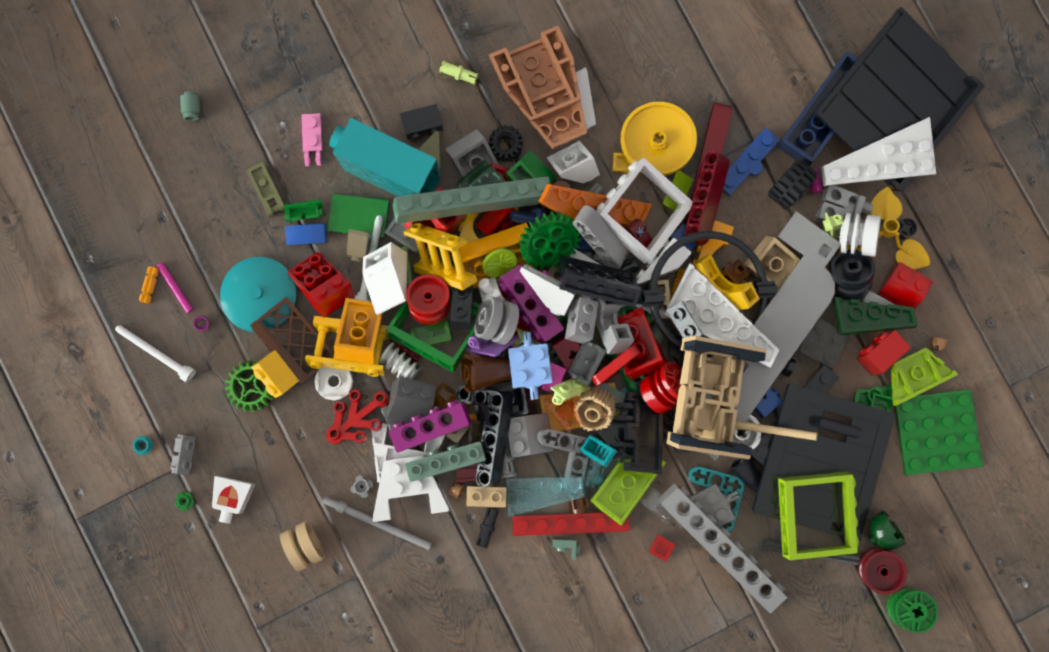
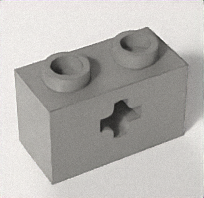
M579 297L572 301L565 339L581 344L593 340L599 302L584 297Z

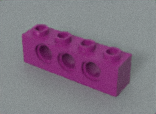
M518 265L497 280L499 282L498 286L504 294L508 295L510 298L509 302L517 304L521 314L520 319L525 326H529L534 340L543 344L564 330V328L520 272L522 266ZM515 285L521 287L522 294H518L515 292ZM525 302H531L533 310H528ZM536 318L543 319L544 326H539Z
M458 400L447 403L448 408L443 410L437 407L430 410V415L425 417L419 414L411 418L412 422L405 424L404 421L394 424V429L388 432L396 453L472 424L473 422L465 402L459 403ZM445 413H449L452 416L451 423L445 422ZM427 420H430L434 423L433 430L427 429ZM409 427L415 429V437H411L408 434Z

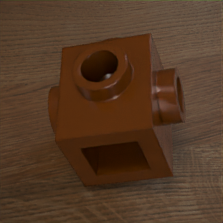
M739 259L734 263L728 262L721 269L723 271L722 275L735 284L747 283L748 280L746 278L752 273Z

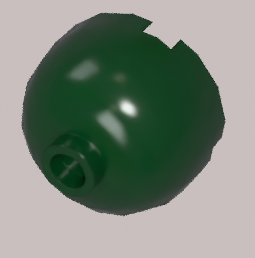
M882 510L870 520L869 531L871 535L868 538L874 546L879 545L882 549H898L907 542L904 540L905 538L895 522L888 520V513Z

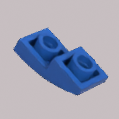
M326 224L285 226L286 245L327 243Z

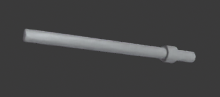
M327 496L323 499V504L335 508L341 514L351 515L429 550L432 544L384 521L373 522L372 516L347 506L348 503L341 500L338 502Z

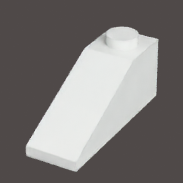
M526 264L522 266L520 272L545 306L550 308V312L558 316H564L576 293L560 290V282Z

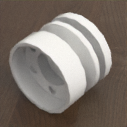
M847 212L840 232L841 253H847L848 245H851V254H855L857 246H861L862 255L875 257L881 216L867 215L865 223H861L860 214L857 213L855 222H852V213Z

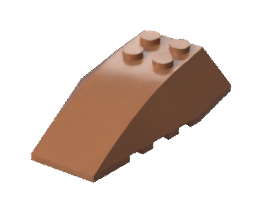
M559 26L541 32V39L508 52L507 48H503L489 54L504 90L551 149L587 134L574 58Z

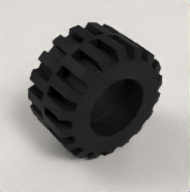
M798 159L768 192V196L784 210H787L817 178L818 173L802 159Z

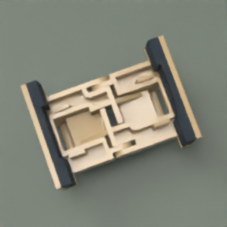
M700 336L682 338L681 350L685 351L680 380L681 386L678 392L673 432L668 431L667 444L683 450L750 459L752 447L733 441L738 411L734 408L739 404L744 362L765 361L766 349ZM706 393L713 394L712 400L705 399Z

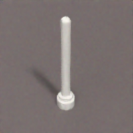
M378 215L375 219L368 254L377 250L383 223L381 215ZM363 276L360 292L357 293V296L355 295L354 299L370 301V298H368L369 294H367L368 288Z
M119 325L116 327V332L177 371L180 379L186 383L195 375L196 370L192 367L180 365L123 326Z

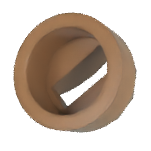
M932 336V348L936 350L939 346V351L944 350L948 339Z
M457 482L452 483L448 489L450 495L460 499L465 485Z

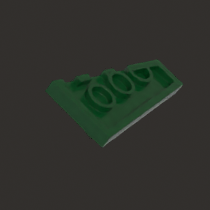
M834 297L832 299L840 335L912 329L918 326L914 307L893 304L881 305L878 302L871 301L870 303L859 302L856 299L845 300L841 299V297Z

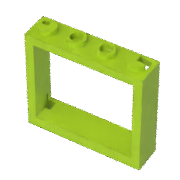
M836 472L778 478L783 557L788 560H799L858 553L859 539L856 532L858 519L855 514L857 500L854 496L856 481L853 474ZM842 482L845 545L797 551L793 486Z

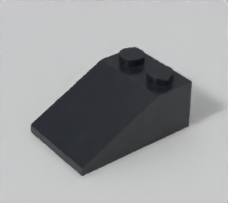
M512 379L486 387L508 392L512 395L511 418L539 414L537 400H531L530 388H513ZM475 405L477 424L484 423L486 407Z

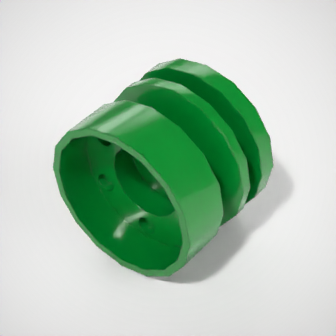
M902 587L897 592L891 594L887 600L886 609L891 621L909 632H927L937 621V604L930 595L923 591ZM913 609L918 610L917 614L912 612Z

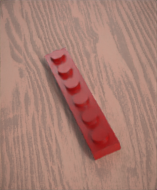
M604 512L512 516L513 536L630 531L629 516L620 525Z

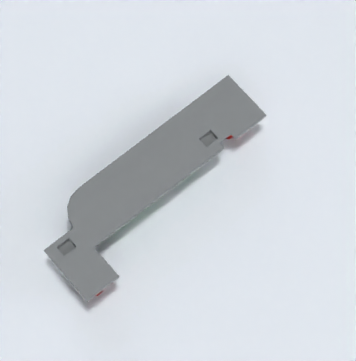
M797 211L778 235V238L801 253L803 257L754 324L779 349V352L771 368L759 362H744L739 404L734 408L738 410L736 421L745 422L825 311L835 294V282L825 266L841 244ZM706 393L705 399L712 400L713 394Z

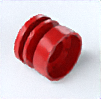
M667 362L655 372L642 379L640 383V391L644 401L653 411L659 414H664L677 405L682 368L674 362Z

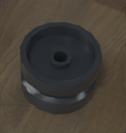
M847 250V253L840 252L834 257L830 273L835 282V294L844 299H859L870 292L875 273V264L870 256L862 255V252L856 250L855 254H851V250Z

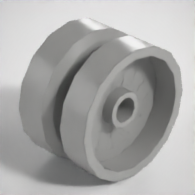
M492 296L486 297L481 303L475 318L474 331L476 337L485 340L491 339L493 342L502 345L507 344L513 337L518 324L519 308L517 304L508 301L502 302L501 299Z

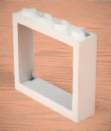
M643 157L639 161L634 160L629 165V172L619 178L617 181L619 185L616 189L613 188L606 195L608 199L605 203L602 202L596 211L624 247L645 264L654 259L691 209L693 201ZM640 171L678 204V207L647 248L608 215L609 211Z

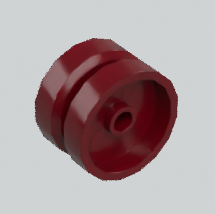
M879 546L869 548L863 552L860 557V563L857 565L860 579L878 594L888 595L897 592L903 587L907 579L908 572L902 558L891 550H885Z

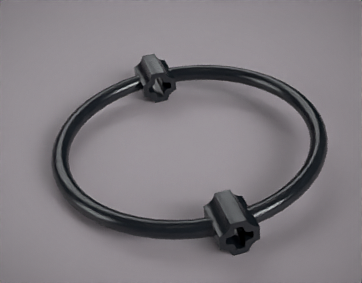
M703 231L681 238L662 254L652 272L649 290H642V306L650 307L652 317L660 332L679 349H681L682 341L669 331L659 313L658 306H664L665 296L663 289H657V283L668 259L686 244L697 240L716 239L728 242L746 254L753 263L760 281L754 282L753 285L760 298V305L752 322L753 325L766 309L768 298L774 297L777 293L775 281H767L765 270L757 255L749 246L734 236L716 231Z

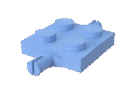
M531 332L522 333L524 345L510 348L508 352L513 388H530L531 400L539 399L537 387L553 383L548 344H532Z

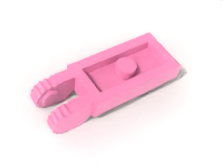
M320 113L302 114L305 166H310V153L316 152L315 160L317 166H321L323 152L322 116Z

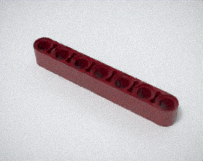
M717 102L713 104L690 196L692 201L706 154L710 150H716L722 154L733 106ZM689 210L688 213L686 214L685 221H684V224H685V225H687V221H688V218H689L690 210Z

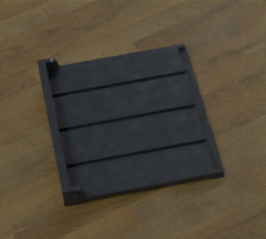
M899 7L814 114L854 152L930 117L933 149L935 150L985 86L978 78L968 76L903 7ZM913 177L883 181L892 191H902Z

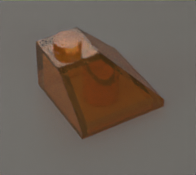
M553 394L543 404L566 432L570 433L572 431L574 403L572 399H567L563 404L556 405L552 402Z

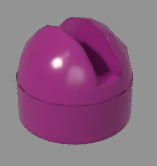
M203 315L196 317L193 321V326L198 331L206 330L210 324L209 319ZM204 319L206 320L207 323L198 326L197 323L201 322Z

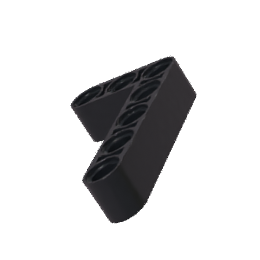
M461 385L456 390V398L459 402L464 401L466 404L486 407L481 440L486 460L478 463L476 482L480 487H495L501 481L513 397L508 392L489 388L469 392L468 395V392L464 389L466 385Z

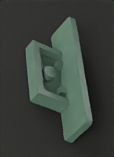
M481 442L459 447L458 444L447 447L448 451L440 453V450L428 452V457L405 463L409 481L413 482L485 461L486 458Z

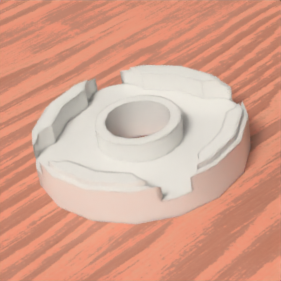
M322 367L316 373L314 382L316 390L322 397L336 401L343 399L350 393L354 380L351 371ZM332 376L339 378V384L336 387H332L329 384V379Z

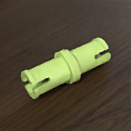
M443 60V66L440 67L441 73L451 75L456 80L461 79L473 85L476 84V79L479 76L478 73L466 70L461 65L458 67Z

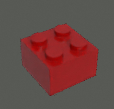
M895 330L885 331L872 339L874 343L863 347L858 352L860 355L856 360L871 376L883 374L911 347Z

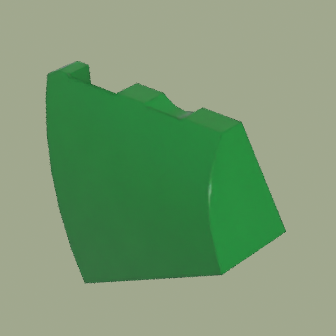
M892 384L883 387L876 386L872 389L856 390L852 402L891 412L893 402Z

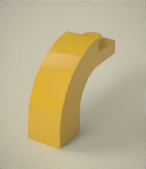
M711 254L705 255L695 264L698 272L738 310L749 309L760 299L752 282L735 284L727 280L721 274Z

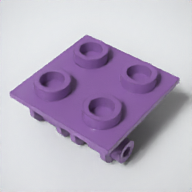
M474 334L469 338V347L465 350L475 354L496 357L520 337L513 335L507 344L502 345L493 342L491 339L478 338Z

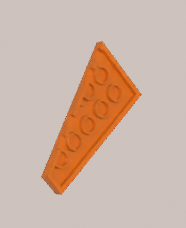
M547 184L538 202L556 213L558 211L562 215L567 213L569 218L572 217L575 220L583 206H590L597 210V207L602 202L605 203L608 198L603 194ZM619 198L608 215L625 228L635 219H639L644 223L652 204Z

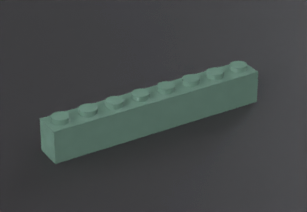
M549 176L398 196L394 198L393 202L396 224L541 204L538 201L546 185L550 184Z

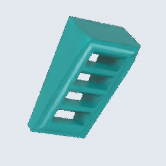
M592 435L588 436L579 450L606 468L617 450Z

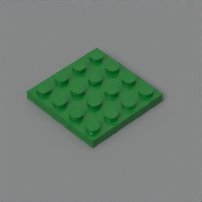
M971 389L918 395L894 406L904 475L983 466Z

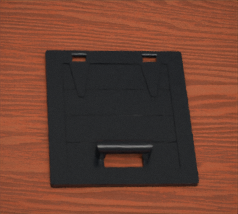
M787 384L775 427L817 433L820 428L845 435L846 439L845 442L818 435L816 441L773 434L752 512L780 520V514L775 513L777 507L780 508L778 478L847 472L853 474L856 481V487L854 488V496L857 500L855 514L858 519L856 532L860 541L895 420V414L797 385ZM824 410L851 418L850 425L822 417ZM842 482L793 486L795 524L845 537ZM832 522L841 524L840 531L831 528Z

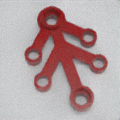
M352 390L349 393L351 404L348 419L345 423L342 424V419L347 406L340 401L334 404L336 414L333 426L326 432L327 441L335 445L343 440L356 441L360 444L364 443L367 440V435L363 431L355 433L346 431L352 427L372 429L375 432L382 429L381 421L378 419H372L371 421L362 419L376 408L388 406L390 396L383 391L376 393L374 400L357 413L362 394L358 390ZM358 393V397L353 399V395ZM383 396V400L379 402V397ZM342 405L343 408L338 411V407ZM378 422V427L373 428L374 423ZM337 431V436L333 437V433ZM363 434V438L358 440V436Z

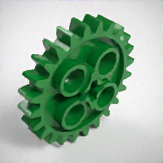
M551 211L548 217L545 213H543L542 219L535 217L536 222L530 221L531 227H524L526 234L520 235L523 239L519 241L521 246L519 250L522 253V257L527 261L528 265L532 264L534 268L539 266L541 270L545 266L550 270L551 265L557 268L560 256L570 257V254H576L574 248H579L580 246L577 242L582 240L579 236V231L573 225L574 219L572 217L569 218L567 213L562 215L560 211L555 216L553 211Z

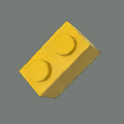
M276 350L267 354L251 367L256 378L264 383L267 392L275 398L284 394L299 381Z

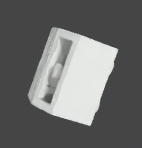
M675 238L670 242L668 240L658 252L660 255L658 257L655 256L646 265L648 268L646 271L642 269L636 276L637 286L642 287L648 284L659 258L677 241ZM685 246L677 250L664 265L659 279L675 273L692 252Z
M392 242L363 257V276L377 315L406 301L407 252Z

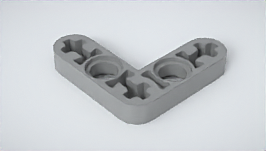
M543 428L537 434L539 444L569 452L563 479L564 489L572 493L580 491L589 457L579 451L581 448L578 447V444H584L587 438ZM544 435H548L551 437H555L554 441L543 439ZM563 436L568 438V443L565 447H562L560 444V439ZM576 459H579L581 462V466L579 469L575 470L573 468V462ZM571 473H578V476L571 475ZM570 481L576 482L575 486L569 485Z

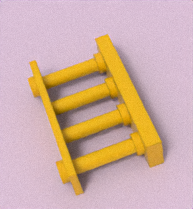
M415 223L409 229L403 231L404 235L415 238L421 259L413 265L414 272L421 275L431 274L438 276L447 285L462 291L477 282L476 275L465 271L459 248L468 244L466 239L422 225L421 223ZM424 242L428 245L431 258L427 255ZM436 246L440 249L443 263L439 260ZM448 251L452 252L455 267L451 264Z
M314 316L313 325L319 333L314 356L306 355L305 357L307 365L314 369L324 367L367 373L372 377L384 376V367L379 365L383 341L389 340L386 333L387 325H381L374 364L335 359V353L333 359L322 357L326 333H337L341 319Z

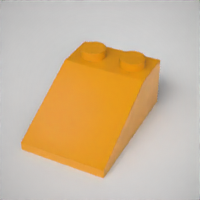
M345 299L334 344L335 359L374 364L383 313L377 315L372 302Z

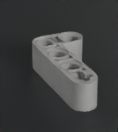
M583 206L573 221V225L595 251L592 260L604 266L620 269L628 255L627 249L595 209L590 206Z

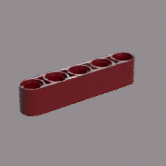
M710 150L704 158L685 229V236L697 232L712 231L730 164L729 159L716 150ZM709 239L697 240L694 243L705 245Z

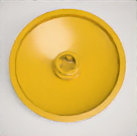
M667 102L647 103L636 108L625 120L621 131V149L630 165L634 160L639 161L644 157L661 174L668 176L684 168L691 160L697 144L696 128L690 116L680 107Z

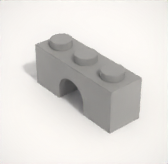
M593 298L592 300L599 302L596 325L607 354L624 353L634 342V338L628 324H618L617 313L621 305Z

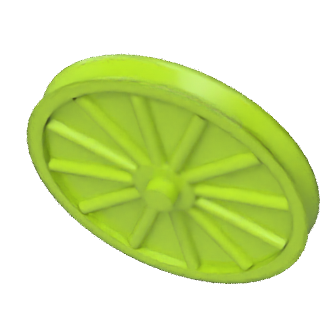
M497 249L485 257L482 267L486 275L498 278L515 268L517 257L510 249Z

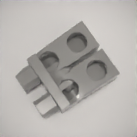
M829 185L824 188L820 200L821 204L818 206L814 221L822 223L825 220L826 212L828 217L838 214L845 219L846 213L849 212L852 213V222H855L857 213L870 215L873 204L865 201L866 197L859 196L836 185Z

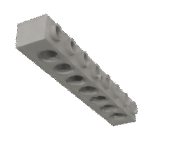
M674 483L658 499L660 504L771 614L788 598L783 592L786 589L780 582L776 581L774 583L770 579L772 575L766 568L760 569L756 565L758 561L752 554L747 556L743 552L745 548L738 540L733 542L729 538L731 534L724 526L719 528L715 524L717 520L711 513L706 515L702 510L704 508L697 499L693 501L688 496L690 494L683 485L679 487ZM687 502L688 505L685 509H678L680 503ZM695 516H701V520L698 523H692V519ZM715 530L713 536H706L707 531ZM722 544H728L726 550H720ZM742 557L740 563H733L735 558ZM750 571H755L753 577H747V574ZM763 585H769L767 590L761 591Z

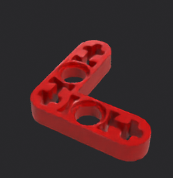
M636 345L631 346L594 375L591 380L597 387L608 382L620 373L619 370L637 357L641 351Z

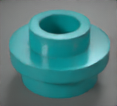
M139 436L133 442V450L138 455H147L153 448V442L147 436ZM142 442L146 443L145 449L141 448Z

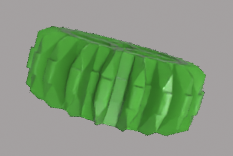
M247 360L246 365L244 362H240V369L234 366L233 370L235 373H228L232 377L231 380H225L226 383H230V386L225 387V390L230 391L226 397H233L230 403H237V409L243 406V411L245 412L249 410V407L251 412H255L256 406L259 410H263L262 403L265 406H269L270 404L267 399L274 400V397L267 392L266 386L265 390L261 388L260 380L252 374L249 379L241 377L244 373L253 370L251 367L259 362L257 360L253 364L251 360ZM245 382L254 383V388L258 390L248 389L250 387H248V384H246ZM238 383H240L243 388L241 392V397L237 390ZM254 393L261 395L256 401H246Z

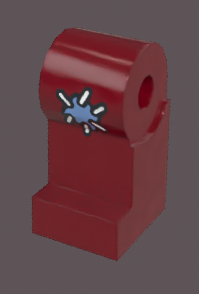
M635 219L624 228L644 247L647 248L651 243L652 238L641 220Z

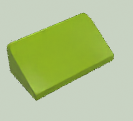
M678 171L672 183L687 196L694 179ZM666 194L661 206L674 212L678 204Z

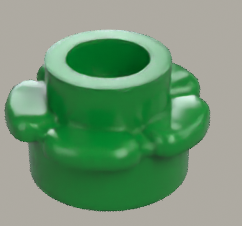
M180 492L176 496L175 506L180 508L181 511H187L194 505V498L191 493Z

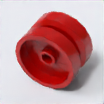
M429 274L421 275L409 284L406 297L409 311L415 320L422 324L431 325L443 321L448 316L451 309L449 288L444 280Z

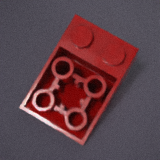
M319 251L287 271L313 308L323 318L343 306L346 298H355L351 283Z

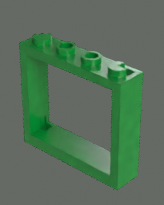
M447 285L452 303L453 288ZM406 299L386 329L388 338L454 373L460 365L461 359L465 357L463 354L467 353L465 349L469 347V338L475 334L474 327L454 358L401 330L402 325L410 315ZM474 302L473 314L475 316L477 315L481 302Z

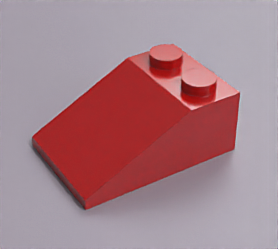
M642 307L617 318L618 324L629 325L634 338L631 346L636 345L641 351L637 357L623 367L626 376L634 380L659 369L667 363Z

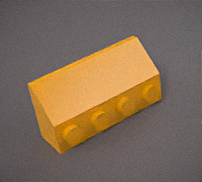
M527 223L469 242L459 248L464 270L476 275L477 282L472 284L474 288L478 287L482 279L492 278L485 274L482 264L485 257L497 249L505 248L512 250L517 257L516 266L528 265L519 250L521 247L519 241L523 240L520 235L526 234L524 227L529 228Z

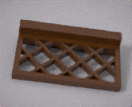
M287 297L250 325V328L271 352L277 351L299 380L297 382L299 385L303 384L319 370L313 368L310 373L306 374L302 369V361H306L303 358V348H315L318 333ZM285 303L291 308L290 316L279 315V308ZM277 310V315H272ZM267 317H275L276 326L275 328H267L262 321ZM278 318L290 319L289 330L277 329ZM292 319L303 322V331L291 330ZM277 331L289 332L288 343H280L277 340ZM291 333H301L302 344H291ZM305 334L314 335L316 338L315 346L304 345ZM324 342L323 349H326L330 354L328 358L333 359L334 352ZM290 346L301 347L300 358L292 357L289 354ZM295 360H300V366Z

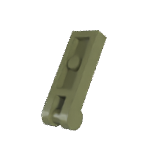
M261 162L246 169L269 218L280 210L281 212L285 211L283 207L285 204L265 163ZM275 199L277 204L270 206L269 202Z

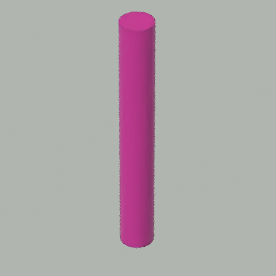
M164 263L157 264L156 267L186 313L193 311L189 301Z

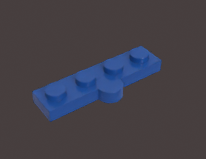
M765 128L728 169L723 191L730 196L748 175H759L763 169L760 161L780 139Z

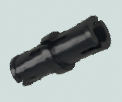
M487 507L483 523L480 524L481 530L476 545L488 548L492 531H495L494 525L499 510Z

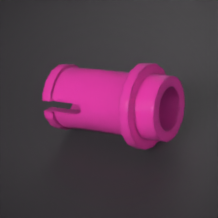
M815 168L813 170L818 175L809 188L812 194L824 191L819 170Z

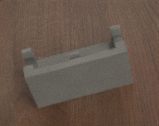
M593 341L583 343L567 373L572 378H577L583 384L589 385L606 350L603 346Z

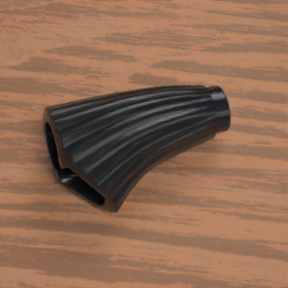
M751 457L750 459L740 458L739 460H734L730 470L744 484L757 492L761 474L756 469Z

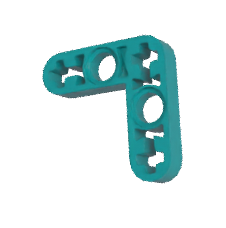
M692 467L688 472L691 482L709 487L712 485L711 477L719 475L721 483L718 487L725 496L734 492L732 491L733 487L725 485L726 489H723L725 477H728L727 482L734 483L737 480V484L740 487L735 490L740 498L734 500L735 507L732 509L733 514L737 517L744 483L738 477L703 467ZM698 469L700 474L707 476L706 472H710L707 477V484L704 483L705 479L698 478L696 481L692 473L697 472ZM736 518L730 521L729 526L725 527L729 532L734 528Z

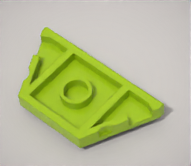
M923 348L891 365L893 405L897 406L957 376L958 373L944 365L945 362L935 357L929 349Z

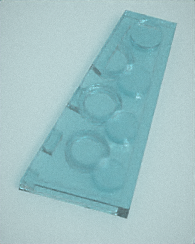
M584 477L506 478L508 517L585 496Z

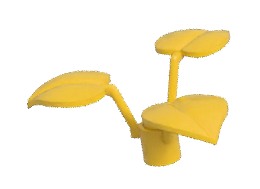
M886 187L871 202L873 208L870 214L881 216V220L884 221L879 237L882 235L886 238L895 236L897 248L900 249L895 254L897 263L902 262L914 270L928 267L930 265L929 256L919 242L907 239L902 243V246L900 245V233L897 232L900 225L896 219L902 214V204L891 189ZM857 246L856 250L861 251V246Z

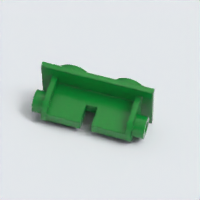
M321 199L283 205L285 210L284 218L289 223L325 216Z

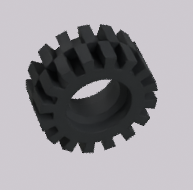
M503 125L504 127L498 126L497 130L494 129L492 135L490 134L489 147L496 159H502L503 162L505 160H508V162L512 161L511 159H516L517 155L521 154L523 148L521 133L519 134L518 129H513L511 125L510 127H507V125ZM501 138H511L513 141L512 148L509 150L501 149L498 144Z

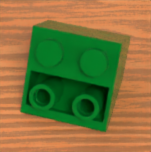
M529 150L503 175L508 182L549 176L551 184L556 178L532 150Z

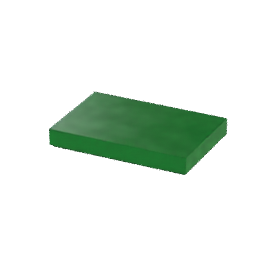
M332 194L327 231L348 234L349 229L367 232L372 237L375 219L378 215H381L383 223L379 238L385 239L384 232L387 225L389 200Z

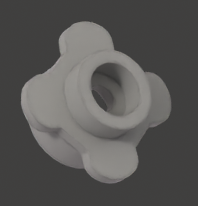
M359 475L355 478L354 485L351 486V492L366 498L369 495V489L373 487V482Z

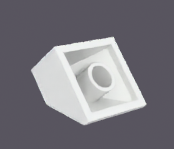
M580 141L547 157L548 162L561 178L584 184L600 175L594 157Z

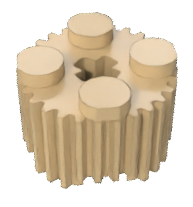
M595 385L590 386V390L581 394L574 407V415L578 419L580 427H583L584 430L587 429L588 432L590 430L594 431V429L598 431V429L608 428L616 412L615 403L617 400L614 395H610V392H606V389H599Z

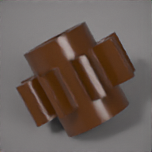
M583 492L569 494L570 499L566 500L567 510L572 509V514L587 512L586 507L590 506L589 496L584 497Z

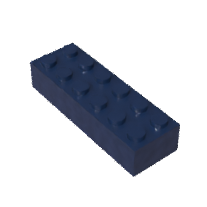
M848 51L845 52L779 142L778 148L795 160L802 159L809 166L814 162L834 134L814 112L858 59Z

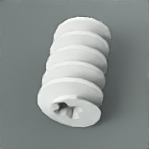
M392 342L382 353L380 364L386 363V369L392 368V374L398 372L397 378L404 377L413 380L419 374L422 367L416 369L417 362L410 364L411 357L405 360L406 353L403 352L399 355L400 347L393 350L394 342Z

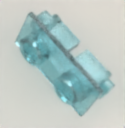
M589 457L587 465L593 467L592 470L586 468L583 486L599 489L604 481L603 470L605 466Z

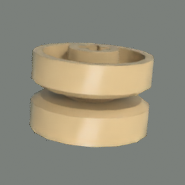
M307 521L296 525L295 532L289 529L280 534L283 550L297 572L308 568L309 561L316 564L325 559L322 545L314 529Z

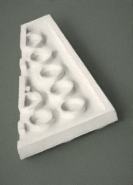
M930 117L822 166L823 186L936 174Z
M690 263L664 316L671 319L667 310L683 301L704 336L710 339L766 349L765 361H760L759 363L771 368L779 349Z

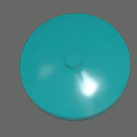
M267 257L248 258L233 266L226 274L220 291L221 305L228 319L237 327L254 333L250 325L285 297L296 307L298 300L297 285L287 273L288 269L278 261ZM285 303L279 308V315L290 316L291 308ZM277 310L272 315H277ZM267 317L262 321L267 328H275L276 326L275 317ZM278 318V328L289 319Z

